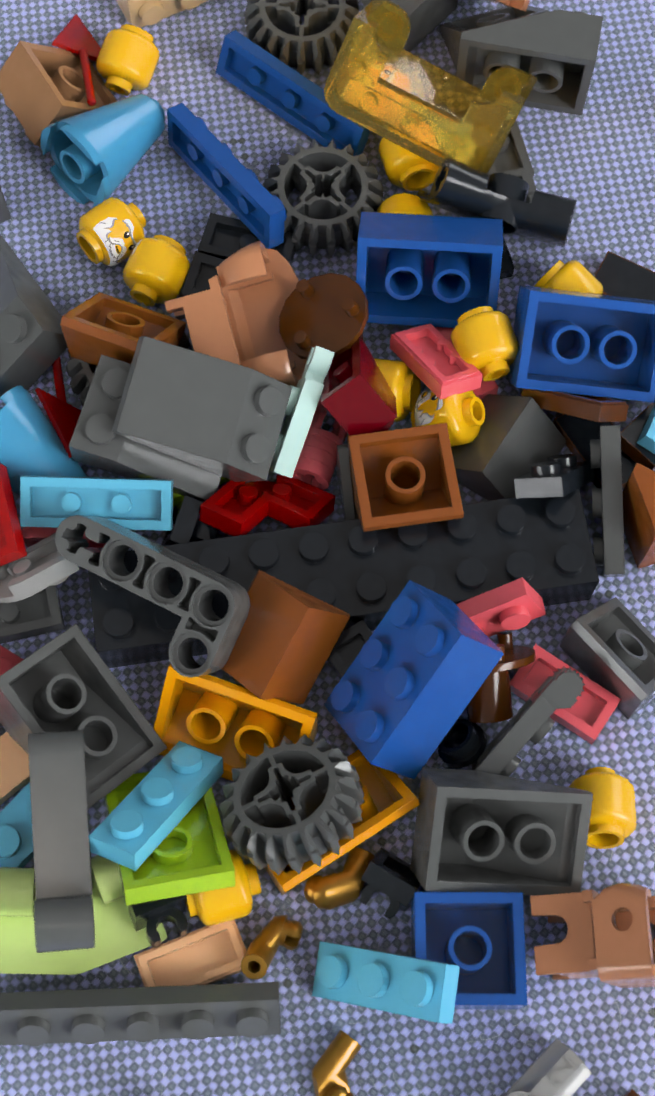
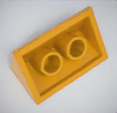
M169 664L153 729L167 746L159 755L165 756L179 741L223 757L224 773L220 777L233 781L232 769L245 768L247 766L246 754L255 757L262 754L264 742L275 748L280 746L283 737L286 736L293 744H296L304 734L314 742L318 731V713L276 698L269 700L259 699L247 688L209 674L191 678L185 677L176 672L172 665Z
M359 749L347 756L350 764L356 768L364 792V803L360 805L362 821L352 824L354 839H340L338 841L340 855L330 851L321 855V867L311 860L304 862L300 874L292 870L289 864L280 875L271 870L267 865L265 869L281 895H284L420 805L417 797L396 773L370 764Z

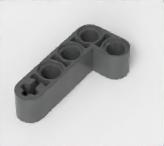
M75 515L69 516L60 523L56 530L55 542L59 553L64 558L182 617L168 651L169 662L176 672L191 678L212 674L224 667L249 614L250 598L244 587L106 518ZM84 532L88 539L96 543L106 544L103 548L88 547L89 542L83 538ZM129 548L135 551L138 559L137 567L133 573L128 572L124 565L125 553ZM174 569L180 573L183 580L182 590L177 596L171 593L168 588V577ZM219 591L225 594L229 603L228 612L222 619L215 614L212 607L213 597ZM196 639L201 640L207 648L208 655L203 665H199L192 657L191 649Z
M83 730L29 733L28 756L36 900L34 901L37 953L95 948Z

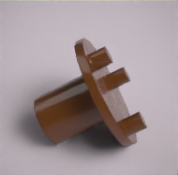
M327 273L314 276L308 280L302 279L297 283L296 289L284 303L279 316V333L285 346L301 359L307 360L311 348H315V346L335 352L333 357L335 358L350 349L359 337L363 340L362 333L369 318L368 300L360 285L346 275Z
M512 632L497 634L498 644L495 645L504 655L467 705V715L470 722L495 723L513 717L509 670L527 666L534 662L535 650L526 646L513 645Z

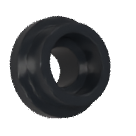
M457 719L438 746L439 757L450 768L469 766L483 754L487 745V736L478 724L466 719Z

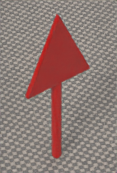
M76 14L51 45L79 55L87 104L94 106L96 98L89 59L97 61L101 47Z
M59 356L52 364L56 397L40 388H37L35 392L69 458H71L69 444L81 410L67 403Z

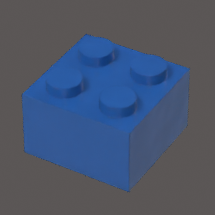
M414 892L411 900L412 957L460 966L454 1009L520 1010L527 1006L523 892Z

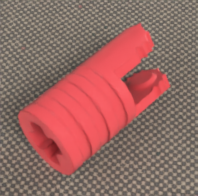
M320 398L293 477L325 490L329 487L337 464V445L344 444L347 432L336 419L331 432L321 429L327 409L321 403Z

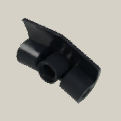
M446 158L441 164L435 176L431 192L428 193L419 189L417 194L422 201L462 217L503 219L504 234H515L561 247L566 245L568 231L577 202L574 199L535 190L532 202L527 203L525 201L530 187L525 180L505 173H493L488 179L487 173L450 158Z

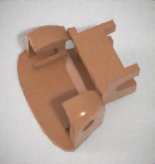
M261 241L251 243L233 253L216 267L218 275L208 279L209 290L164 302L168 313L174 312L178 320L186 318L195 352L254 369L282 383L297 387L298 381L302 378L307 360L299 358L285 346L279 333V316L286 299L296 289L299 279L290 263L277 250L266 248Z
M618 883L604 888L600 893L590 889L574 893L530 896L531 916H548V923H567L568 927L567 935L561 942L534 946L536 975H552L553 980L599 977L601 982L620 988L655 987V938L651 939L650 923H653L655 926V896H651V890L638 884Z

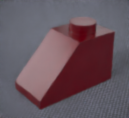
M359 337L350 349L333 358L324 379V388L321 394V403L349 436L388 431L393 425L394 419L397 418L396 397L366 344Z

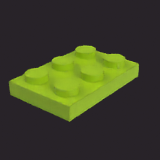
M149 772L133 774L105 796L108 815ZM212 787L136 871L118 864L126 906L235 886V869Z

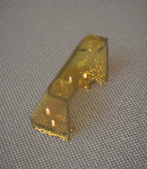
M372 0L353 18L326 80L324 94L329 107L337 114L439 167L446 158H450L487 173L495 162L538 78L519 68L503 66L491 73L481 90L404 50L403 48L411 30L410 19L407 13L400 6L389 0Z

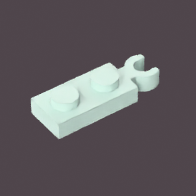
M319 346L312 347L302 378L298 381L297 387L289 385L292 387L285 412L287 416L278 437L270 472L288 478L293 477L324 388V379L329 371L335 352Z

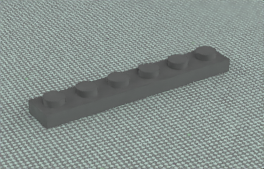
M279 982L0 993V1046H40L43 1044L79 1042L94 1044L104 1041L129 1040L148 1042L155 1039L180 1038L202 1040L208 1037L230 1036L255 1038L262 1035H281Z

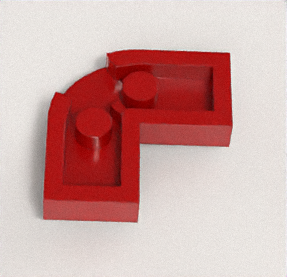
M276 474V482L256 481L246 483V481L235 482L230 480L200 505V521L232 536L246 535L267 516L287 524L291 528L318 525L334 511L336 496L297 478H288Z

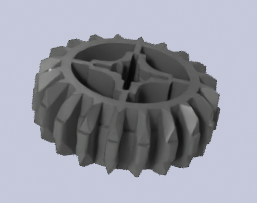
M247 0L244 21L245 25H247L246 36L248 39L291 68H297L298 73L301 75L308 68H312L319 75L323 64L334 69L338 58L347 59L350 47H354L358 40L361 14H359L358 0ZM302 14H305L304 24L300 25Z
M314 138L310 149L306 150L297 143L293 149L294 156L282 152L279 158V165L271 164L268 171V179H265L263 186L272 195L277 196L285 206L287 219L285 221L284 233L292 231V242L295 243L296 252L302 247L307 246L312 257L317 254L318 249H326V252L332 258L335 254V247L339 246L349 253L353 248V240L358 242L361 212H377L378 207L383 202L381 199L383 197V185L378 180L376 166H368V159L365 153L353 156V149L350 144L342 150L336 149L333 139L329 142L328 147H319L318 142ZM296 189L300 192L299 203L293 208L287 199L290 193ZM350 189L353 190L358 198L353 208L346 204V193Z
M304 734L296 744H293L291 740L284 736L280 746L275 748L264 742L263 753L257 757L246 754L247 766L245 768L232 769V779L234 782L222 786L225 800L219 804L220 814L223 818V830L229 841L232 842L240 856L245 860L249 859L252 865L256 866L259 870L268 865L278 875L288 864L292 870L299 874L304 862L310 860L321 867V855L327 851L340 855L338 841L340 839H354L352 824L362 821L360 805L364 803V792L359 783L360 777L356 768L350 764L346 755L341 752L339 747L332 749L331 745L324 738L313 743ZM289 797H293L292 800L295 805V810L293 811L288 800Z

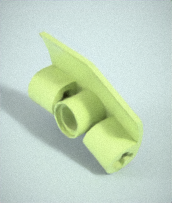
M101 856L91 858L95 948L37 953L34 868L0 867V974L75 975L150 947L151 944L146 936V928L136 931L131 920L128 905L126 906L118 864ZM162 922L157 927L161 942L167 939V933Z

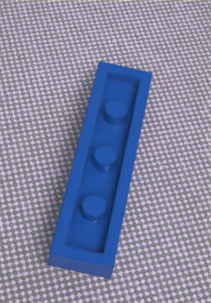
M234 30L225 35L215 73L313 140L315 138L322 146L328 147L329 142L333 139L336 149L342 150L350 144L353 149V156L363 153L373 122L238 31Z
M183 103L168 108V144L268 249L284 243V227L287 213L282 201L277 196L272 195L259 182L255 173L251 169H246L233 155L229 146L224 142L221 143L208 130L205 122L200 117H196Z

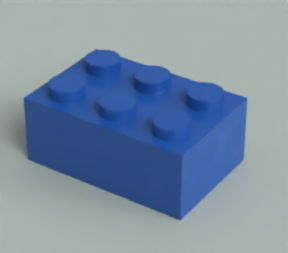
M361 212L357 244L356 283L360 285L368 300L369 318L367 323L422 326L431 323L434 327L455 328L458 325L457 319L471 309L490 306L493 308V311H497L503 254V219Z
M519 285L513 326L518 341V353L514 362L509 365L510 372L506 375V380L516 388L655 403V301Z
M409 580L368 641L363 645L361 651L339 683L334 687L324 706L370 764L415 779L504 653L451 599Z

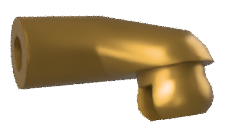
M359 847L353 848L348 854L342 871L324 877L314 875L307 880L304 886L305 898L308 902L315 904L317 908L326 910L355 901L359 897L365 883L361 878L375 855Z
M288 915L273 917L250 943L241 962L243 974L254 980L265 976L279 945L288 950H294L298 947L303 932L302 924L299 921L288 920Z
M342 1030L339 1031L312 1069L311 1075L315 1096H354L350 1093L345 1069L362 1046Z

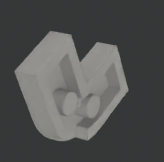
M56 533L26 548L27 556L0 567V603H11L28 598L49 586L61 584L71 574L80 570L79 565L67 560L59 553L55 542Z

